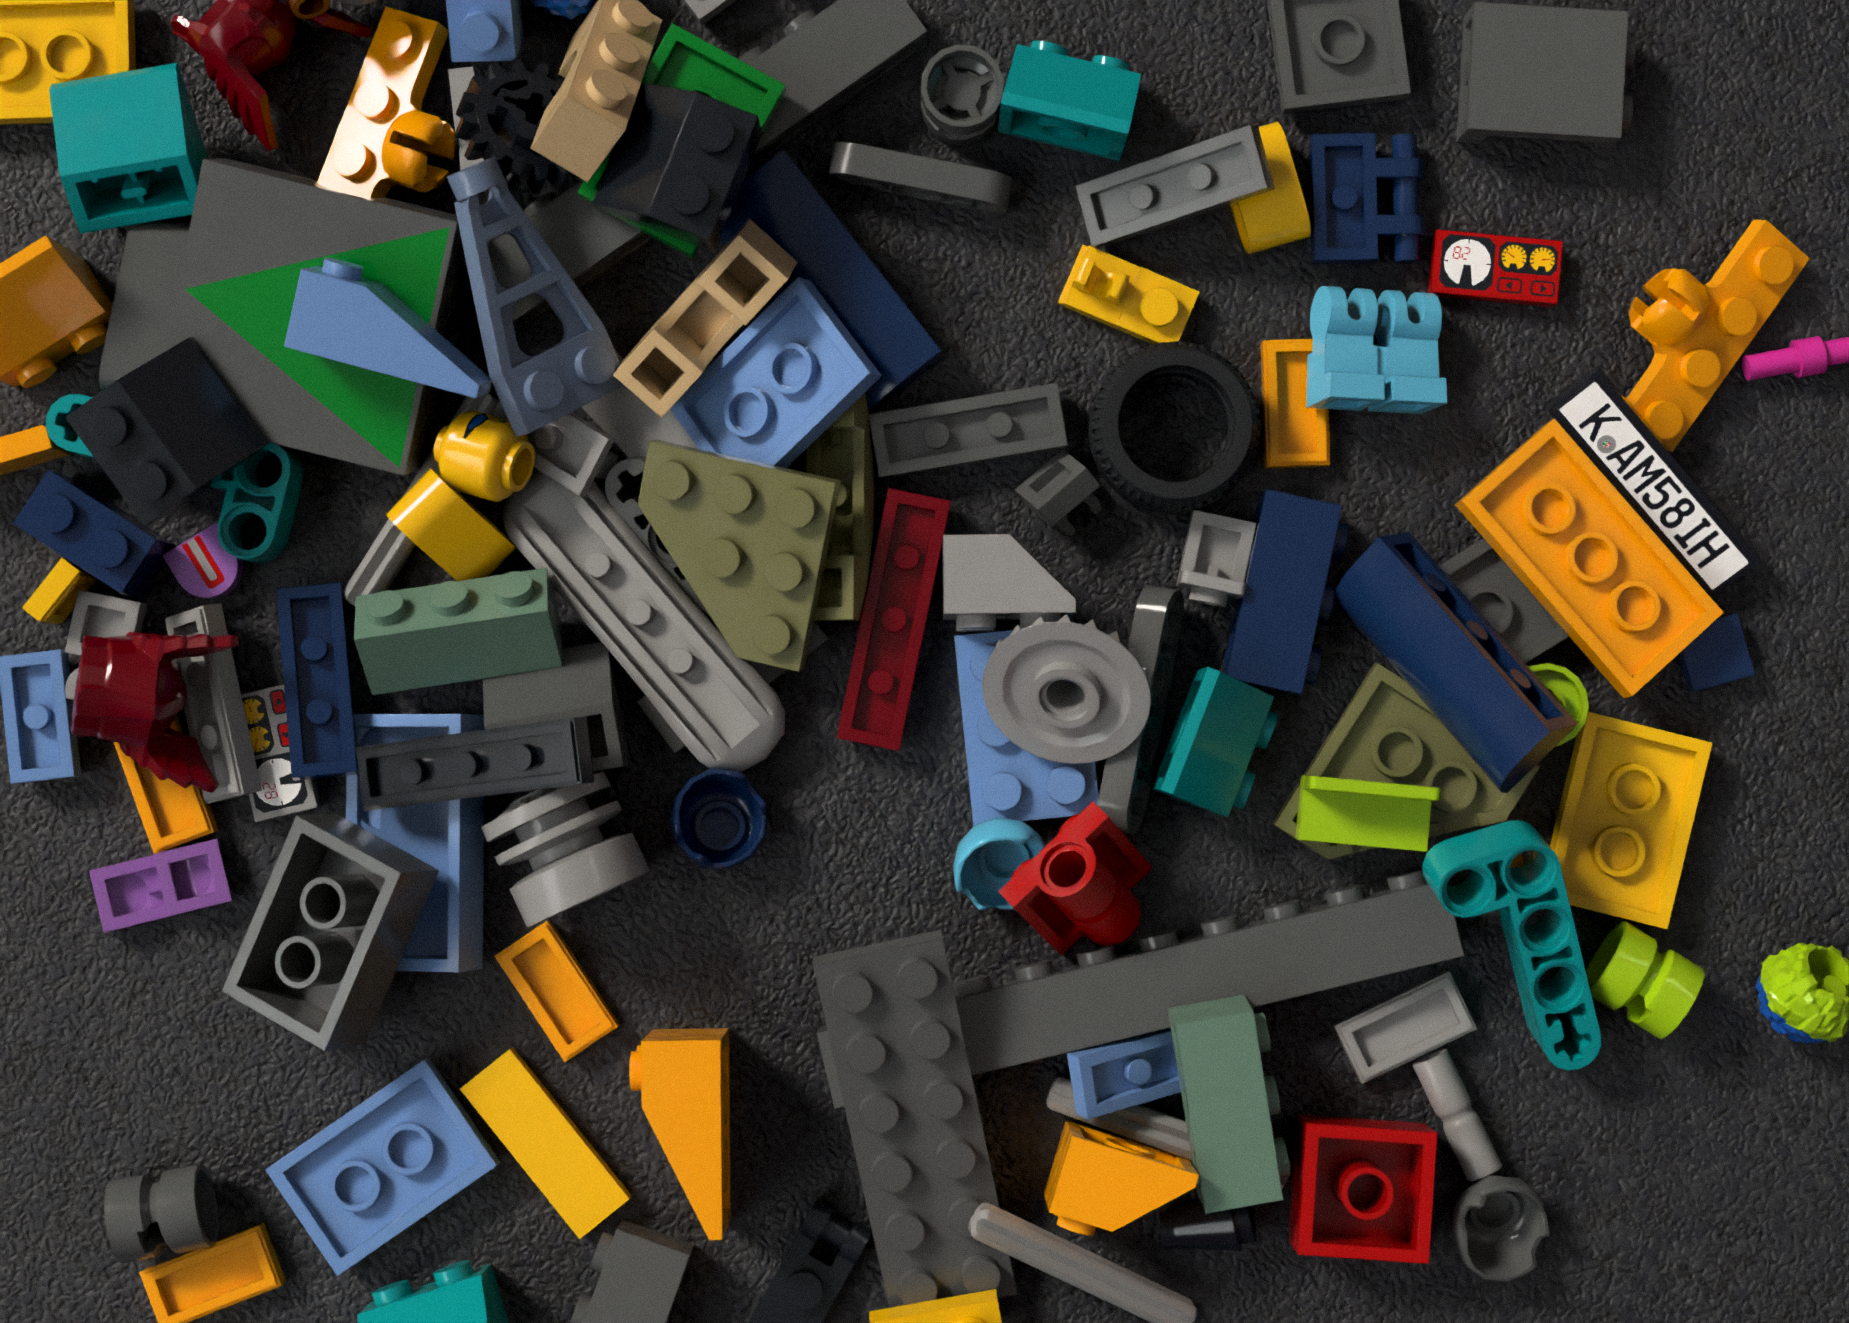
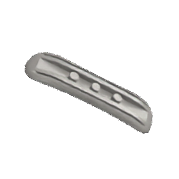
M538 469L532 472L525 487L518 492L514 491L504 502L502 522L511 542L535 569L547 568L552 587L606 646L700 763L710 769L742 772L765 760L785 733V710L778 694L747 660L736 657L721 632L640 541L612 507L607 496L595 481H593L586 497L577 495Z

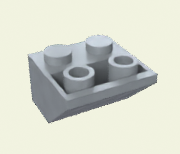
M1010 534L943 535V620H956V631H995L996 620L1020 619V626L1025 628L1032 625L1040 616L1047 622L1059 621L1066 614L1070 619L1076 613V599Z

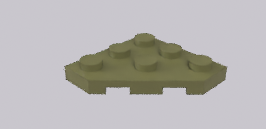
M661 440L649 441L638 506L736 657L797 672L805 668L841 480Z
M1376 663L1368 672L1303 775L1441 788L1440 801L1432 800L1429 837H1434L1444 833L1506 821L1540 767L1536 765L1509 792H1500L1408 683L1379 663ZM1300 780L1272 822V825L1294 839L1296 836ZM1297 840L1325 859L1379 848Z

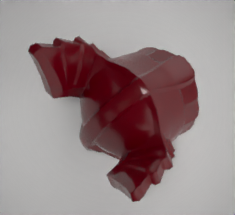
M216 0L212 7L198 21H190L183 16L175 15L171 21L172 33L188 43L204 59L207 75L211 81H215L221 97L227 99L233 117L240 118L248 134L256 135L267 151L277 148L278 145L270 115L267 92L253 76L262 74L273 67H279L290 54V45L295 35L297 17L293 14L286 0ZM331 6L320 16L307 19L320 26L364 38H370L372 28L352 19L345 12Z
M128 632L126 636L107 638L84 635L74 696L71 733L76 736H94L101 740L117 742L126 756H132L141 767H148L160 780L169 778L185 789L193 785L206 792L213 793L219 784L209 769L196 738L169 728L177 713L183 709L187 699L186 684L182 680L181 672L175 659L203 656L239 646V637L236 635L210 636L204 634L190 636L173 634L169 636Z

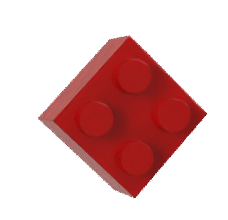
M1297 1114L1288 1239L1296 1253L1309 1256L1429 1264L1437 1132L1425 1123Z

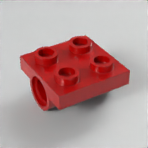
M1092 801L1081 813L1073 815L1065 821L1058 835L1034 858L1023 862L1014 871L1011 880L998 892L1062 956L1083 934L1092 942L1104 946L1115 945L1126 940L1137 928L1141 916L1140 903L1130 889L1153 867L1115 823Z

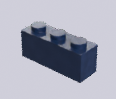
M1266 489L1259 495L1253 522L1256 523L1244 580V583H1247L1244 596L1237 599L1221 672L1252 687L1293 696L1302 694L1304 683L1314 685L1322 655V648L1312 646L1318 621L1327 623L1335 595V585L1326 584L1331 559L1341 560L1348 535V523L1339 521L1342 505Z

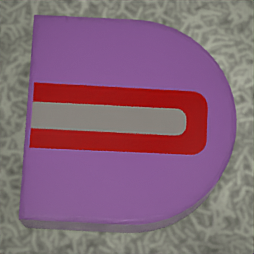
M218 522L162 555L179 584L194 596L207 599L223 597L235 589L242 576V559L228 554L220 544L217 536Z

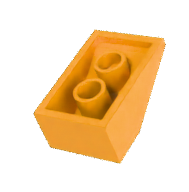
M729 1028L653 1029L641 1041V1045H637V1050L630 1053L631 1091H641L642 1109L708 1239L723 1240L731 1221Z

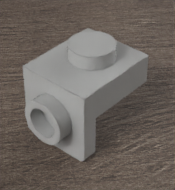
M1198 510L1192 511L1176 583L1178 587L1191 589L1188 600L1226 608L1228 597L1240 599L1244 596L1247 583H1244L1256 523Z

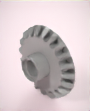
M1067 614L1055 622H1047L1040 616L1028 627L1024 628L1017 624L1006 639H999L990 658H988L982 681L983 697L989 715L995 725L1009 740L1035 756L1050 761L1071 764L1100 761L1128 747L1145 727L1153 692L1149 687L1148 668L1141 667L1138 662L1136 648L1127 649L1122 645L1117 631L1108 635L1098 630L1093 619L1085 625L1072 623Z

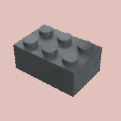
M338 814L296 815L222 992L324 1051L365 1044L439 870Z

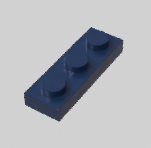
M341 582L276 588L291 775L294 781L359 775L355 749L357 744L345 604Z

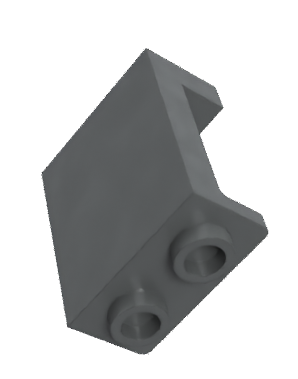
M1474 2L1463 18L1456 142L1481 144L1488 136L1594 142L1595 150H1609L1622 138V133L1627 134L1629 132L1633 115L1632 96L1624 95L1625 71H1631L1634 65L1637 45L1635 32H1627L1628 11Z

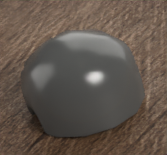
M1489 1175L1480 1179L1459 1196L1450 1216V1226L1456 1250L1466 1266L1483 1280L1507 1283L1531 1273L1537 1266L1535 1253L1542 1238L1550 1236V1228L1543 1200L1521 1178Z

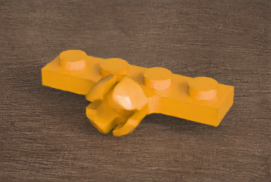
M385 6L317 182L334 191L363 198H385L389 190L395 186L401 185L420 192H428L439 187L447 179L450 172L427 164V154L455 161L457 149L455 132L452 126L446 121L441 120L440 117L422 112L421 110L424 95L449 34L448 29L439 22Z
M1753 220L1714 276L1705 285L1686 269L1665 268L1642 286L1644 292L1655 302L1648 307L1637 296L1631 302L1628 312L1631 327L1651 343L1654 356L1651 364L1626 399L1671 452L1674 451L1810 259L1767 220Z

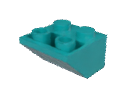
M178 63L51 84L49 92L59 175L80 234L192 215L202 160L208 159Z

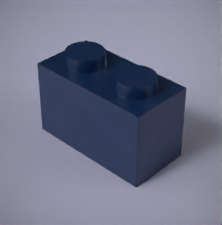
M49 469L13 522L14 525L120 594L139 598L143 597L165 563L162 555L171 551L176 546L72 477Z

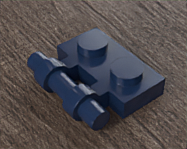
M1375 133L1312 134L1309 138L1311 265L1375 264L1378 260V238L1394 240V262L1396 264L1420 262L1419 238L1425 237V216L1419 215L1418 182L1424 180V160L1417 158V135H1393L1392 158H1376ZM1377 182L1393 183V215H1377Z

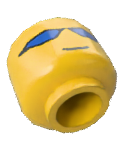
M475 410L461 413L449 426H444L436 437L433 449L434 459L439 463L440 476L452 490L493 502H500L511 496L514 491L522 490L531 477L535 461L534 447L528 442L526 434L515 436L509 420Z

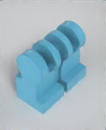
M1321 286L1313 298L1310 312V330L1313 341L1312 353L1307 355L1306 408L1360 411L1368 407V411L1423 414L1447 404L1446 378H1439L1438 338L1442 327V309L1438 297L1434 293L1414 292L1406 302V298L1401 291L1385 290L1377 300L1375 293L1371 289L1355 288L1347 300L1343 288ZM1374 334L1377 340V345H1373Z

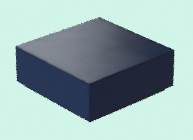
M1738 613L1717 618L1678 654L1688 692L1699 691L1755 675Z

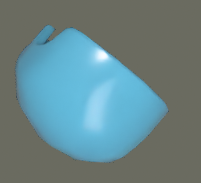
M995 817L974 825L960 840L953 862L957 892H963L980 911L993 908L1013 910L1014 908L998 891L1011 880L1014 871L1023 862L1034 858L1046 846L1044 840L1033 828L1022 821Z

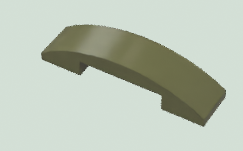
M865 393L806 449V473L841 480L814 621L859 620L864 602L871 561L874 524L873 447Z

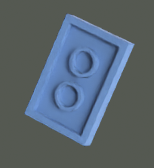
M798 277L704 370L670 409L698 449L787 468L882 375L810 280Z
M1013 630L954 636L973 826L995 817L1017 821L1069 817L1081 813L1092 801L1098 805L1099 794L1095 762L1079 764L1060 763L1035 756L1009 740L995 725L989 715L982 689L984 670L988 658H990L999 639H1006Z
M428 1057L269 1166L265 1171L338 1276L489 1172L500 1161Z

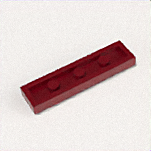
M888 488L836 737L838 739L897 751L900 750L943 535L946 528L950 500Z

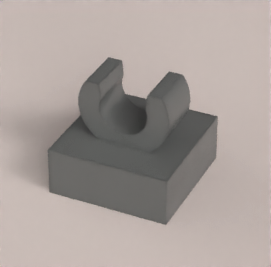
M1063 449L1015 489L1029 509L1050 527L1055 525L1069 536L1076 532V530L1068 521L1067 514L1077 505L1083 503L1094 514L1101 510L1098 498L1092 493L1100 486L1084 465Z

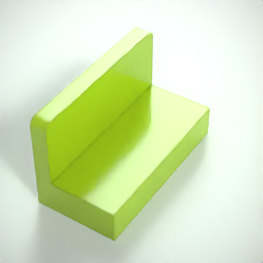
M1301 775L1295 839L1427 852L1432 800L1440 801L1441 788Z

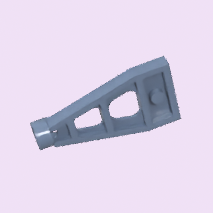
M496 157L489 158L447 176L457 200L454 202L489 377L515 436L529 434L625 386L613 376L620 365V361L604 324L510 193ZM484 192L487 202L483 205H479L478 193ZM503 233L515 239L531 270L529 278L508 288H504L499 284L488 251L491 239ZM529 294H536L544 298L558 316L564 328V335L560 343L533 356L526 355L520 350L512 321V310L518 299Z

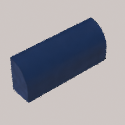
M784 149L743 180L720 241L725 246L748 219H751L797 261L789 279L768 302L771 304L798 277L810 280L882 375L865 392L869 414L873 413L941 360L940 348Z
M1409 532L1379 536L1339 582L1334 595L1335 600L1500 792H1509L1578 724Z

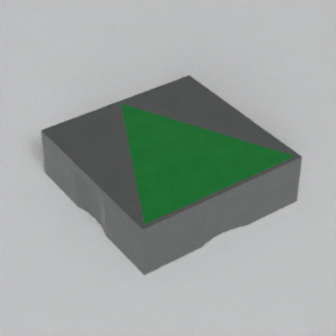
M228 158L203 159L166 351L187 338L193 337L270 443L403 476L422 467L438 388L284 347L300 271L303 268L314 266L323 267L324 258L343 260L364 267L362 278L381 282L443 336L449 318L455 309L464 267L463 262H465L457 215L386 197L363 198L338 192L319 184L313 179Z

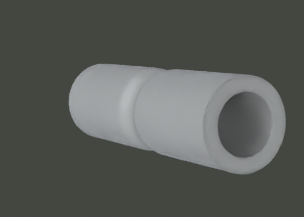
M1447 1048L1433 1051L1414 1061L1412 1066L1435 1114L1443 1122V1131L1467 1181L1481 1179L1499 1170L1502 1167V1163L1479 1115L1471 1107V1098Z

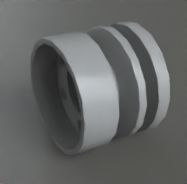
M604 771L593 774L594 782L533 791L510 803V806L496 819L481 827L487 842L501 839L515 832L517 834L520 844L495 856L498 866L511 865L528 860L533 869L532 873L509 889L527 928L650 871L633 833L620 834L604 839L599 830L601 825L615 817L622 810L619 802L614 801L592 811L587 804V799L611 787Z

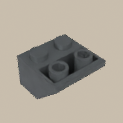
M602 642L563 648V667L483 679L485 729L586 716L593 773L631 766L612 654Z

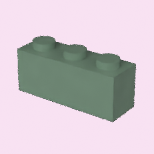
M547 568L522 572L513 571L502 575L461 581H447L435 585L394 591L386 590L374 594L356 596L354 642L372 695L563 667L562 626Z
M1244 995L1167 1008L1192 1165L1199 1174L1196 1190L1205 1213L1283 1200L1280 1178L1290 1176V1165L1283 1137H1273L1270 1116L1280 1114L1281 1109L1275 1078L1273 1075L1264 1076L1260 1053L1271 1051L1269 1030L1264 1013L1254 1014Z

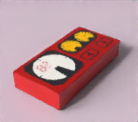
M1436 229L1432 236L1428 293H1434L1438 297L1554 307L1558 303L1563 241Z

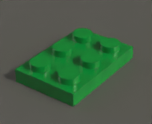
M671 23L647 66L641 82L695 91L757 115L762 134L787 91L785 84ZM614 147L588 182L584 180L577 192L580 198L591 204ZM610 213L694 259L699 250L697 246Z

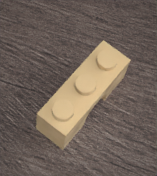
M597 0L571 38L558 73L565 80L544 110L530 149L588 182L626 130L662 19L649 12L637 0Z
M748 219L626 355L613 376L662 418L699 378L713 357L743 324L746 326L789 279L797 261L751 219Z

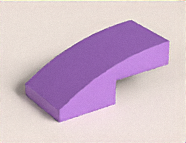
M217 839L89 870L104 933L232 901Z

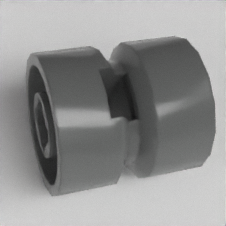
M957 44L940 50L929 60L922 73L921 113L926 127L937 139L949 145L968 146L981 142L994 131L999 121L1004 79L998 63L988 52L973 45Z
M203 1164L166 1170L162 1172L160 1180L157 1182L148 1173L113 1179L108 1182L104 1199L105 1223L111 1249L116 1259L121 1263L158 1257L167 1245L176 1254L211 1248L216 1245L219 1230L218 1205L211 1176Z

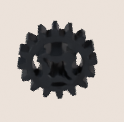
M514 58L509 72H505L498 63L493 62L489 65L485 77L474 74L456 110V115L461 118L455 131L456 138L470 140L464 154L467 160H477L480 158L487 160L496 157L502 173L506 175L508 189L511 191L518 185L519 180L527 181L533 194H540L546 180L557 190H561L564 188L570 175L576 178L578 176L530 148L544 110L558 92L565 78L560 76L554 81L547 77L548 67L543 62H540L535 72L526 71L521 58Z

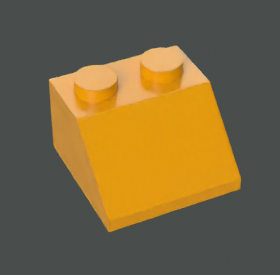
M46 235L0 263V382L15 388L19 385L23 388L35 386L52 376L57 370L54 364L72 352L76 351L77 354H84L104 344L111 315L112 303L84 258Z
M1065 1120L1045 1186L1044 1196L1049 1213H1053L1058 1217L1056 1223L1058 1226L1078 1234L1094 1236L1096 1227L1113 1232L1194 1189L1199 1174L1188 1159L1137 1141Z

